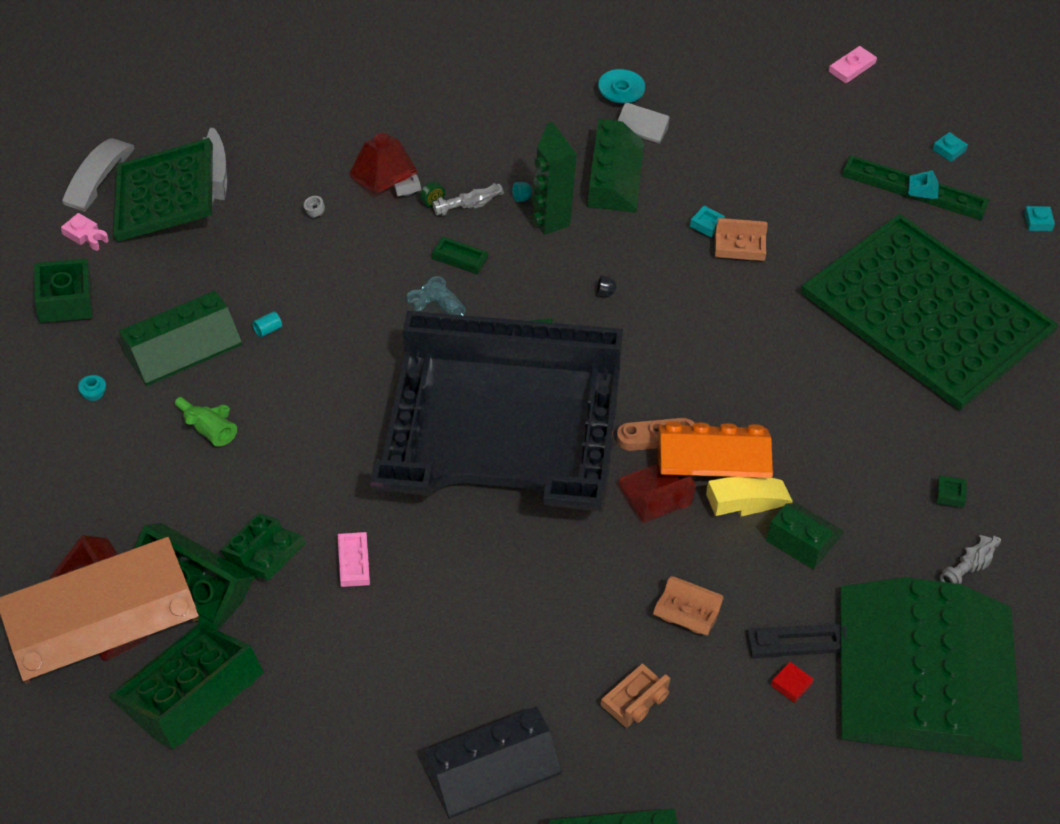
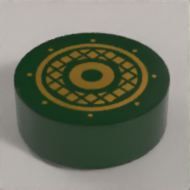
M435 181L426 184L420 193L421 201L428 207H433L432 201H436L437 198L442 197L444 199L445 197L444 187Z

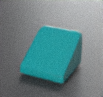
M933 170L909 176L908 193L910 196L930 199L938 198L939 182Z

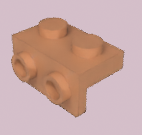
M718 218L715 231V257L765 261L768 223Z
M670 576L665 591L655 606L653 615L661 617L666 622L687 627L694 633H702L708 636L718 618L724 597L721 594Z
M642 663L601 699V706L624 727L628 728L634 721L637 723L642 721L653 704L659 705L666 699L670 692L668 687L671 678L665 674L660 679Z

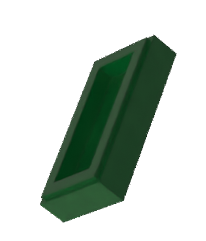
M442 236L432 251V259L478 275L488 259V252Z

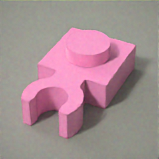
M77 213L61 227L64 236L79 245L87 241L90 248L96 251L99 250L97 240H102L105 243L108 242L107 233L103 230H98L97 223L80 213Z

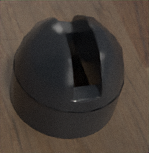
M601 275L597 284V296L609 297L613 295L617 287L616 282L610 277Z

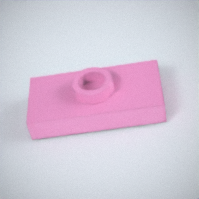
M859 46L830 65L829 72L844 83H848L876 64L877 57Z
M366 532L338 534L341 587L370 585Z

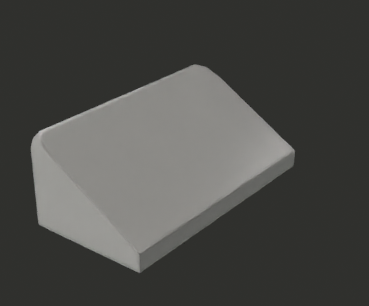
M625 103L618 121H623L640 138L660 144L668 130L669 116Z

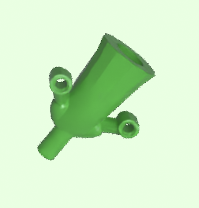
M183 397L176 399L175 406L183 411L185 423L193 424L195 429L211 441L214 446H225L234 439L238 427L236 424L225 419L228 417L230 407L220 405L210 409L209 407L193 406Z

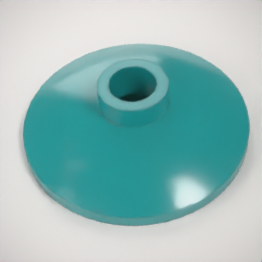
M616 69L608 71L601 76L598 88L600 93L610 101L630 103L643 96L645 82L635 72Z

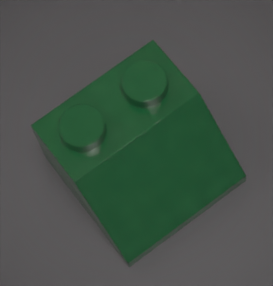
M786 503L770 522L766 541L814 570L843 535L844 531L798 503Z

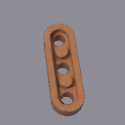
M687 418L625 423L618 428L616 441L622 449L628 451L656 449L658 442V432L656 431H658L659 425H666L667 422H679L682 425L693 426L694 422Z

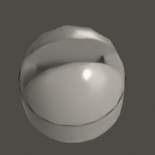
M311 196L305 200L304 209L310 217L316 218L323 215L325 205L321 197Z

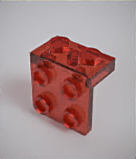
M659 464L621 477L619 481V486L643 523L692 505L696 487L691 476L679 480L676 475L661 474Z

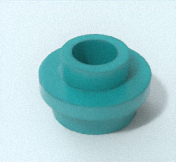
M89 375L79 382L78 389L85 399L95 401L104 395L106 383L100 376Z

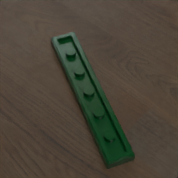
M850 155L843 169L842 177L980 221L983 219L990 200L940 183L937 199L910 196L908 193L909 176L912 174Z

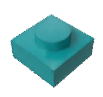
M949 132L934 143L933 150L952 162L966 152L968 144Z
M703 206L691 219L690 227L712 237L716 231L717 219L725 218V216Z
M1026 206L1024 216L1028 231H1053L1055 223L1050 207Z

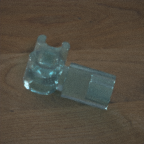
M439 276L430 278L427 284L422 286L421 290H412L406 295L408 303L418 300L414 302L415 311L424 309L428 302L437 301L447 314L464 315L466 312L465 305L451 290L447 289L445 279Z

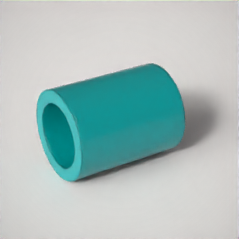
M272 311L254 320L252 326L255 333L262 338L282 328V322L278 314Z

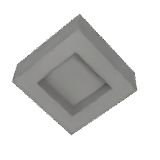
M415 171L391 177L397 196H409L421 190L420 181Z

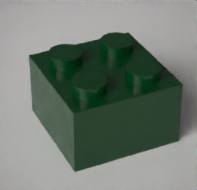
M88 258L34 263L35 305L39 323L93 318L92 282Z

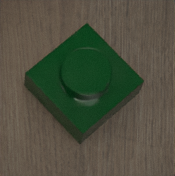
M939 475L936 503L964 508L967 495V479Z

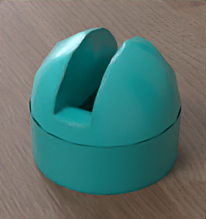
M515 182L512 188L514 200L516 202H523L530 199L533 192L531 185L527 182Z

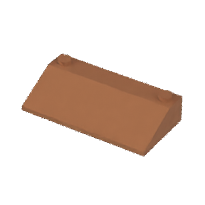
M169 537L0 597L2 621L20 675L25 684L32 682L31 679L188 620H193V622L199 620L196 607Z

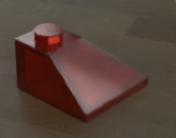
M387 133L377 134L373 139L364 143L350 171L352 179L375 193L417 174L414 164L399 140Z

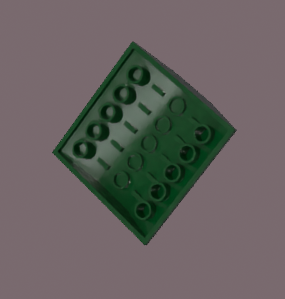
M908 577L840 587L842 740L1021 762L1022 746L1012 608L962 584ZM843 626H846V639L842 630Z

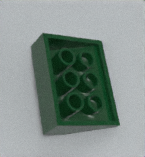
M199 622L111 693L109 697L112 702L156 741L174 749L184 743L187 737L200 726L205 725L219 710L229 705L244 689L253 685L255 680L264 674V671L251 645Z

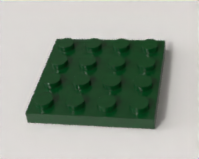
M210 138L117 164L113 236L117 242L212 215L213 143Z

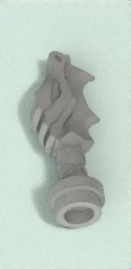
M493 183L488 188L473 189L470 193H461L459 197L445 200L439 197L436 201H432L436 216H445L449 209L462 206L464 209L467 207L475 209L482 207L492 197L503 195L504 190L500 184Z
M979 535L980 543L973 547H966V555L960 557L961 563L955 568H945L940 575V581L961 584L964 573L968 571L974 573V571H979L980 568L984 570L989 566L993 558V552L1001 543V539L996 536L990 538Z

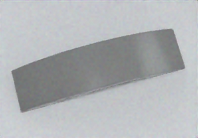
M114 138L99 144L83 161L72 178L62 200L63 205L85 212L98 196L97 187L116 163L125 162L134 150V145Z

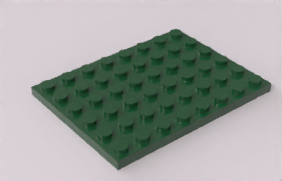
M900 213L802 285L801 289L803 295L959 410H962L1051 336L1058 327L1055 321Z

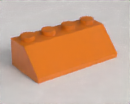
M667 422L666 425H659L657 459L661 474L772 478L771 435L768 428H764L762 425L752 424L748 428L728 423L715 427L707 423H694L693 426H686L679 422Z

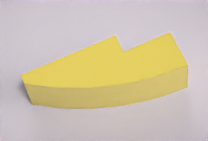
M729 477L708 481L706 492L715 516L738 511L741 517L780 508L786 503L793 502L783 480L775 478Z

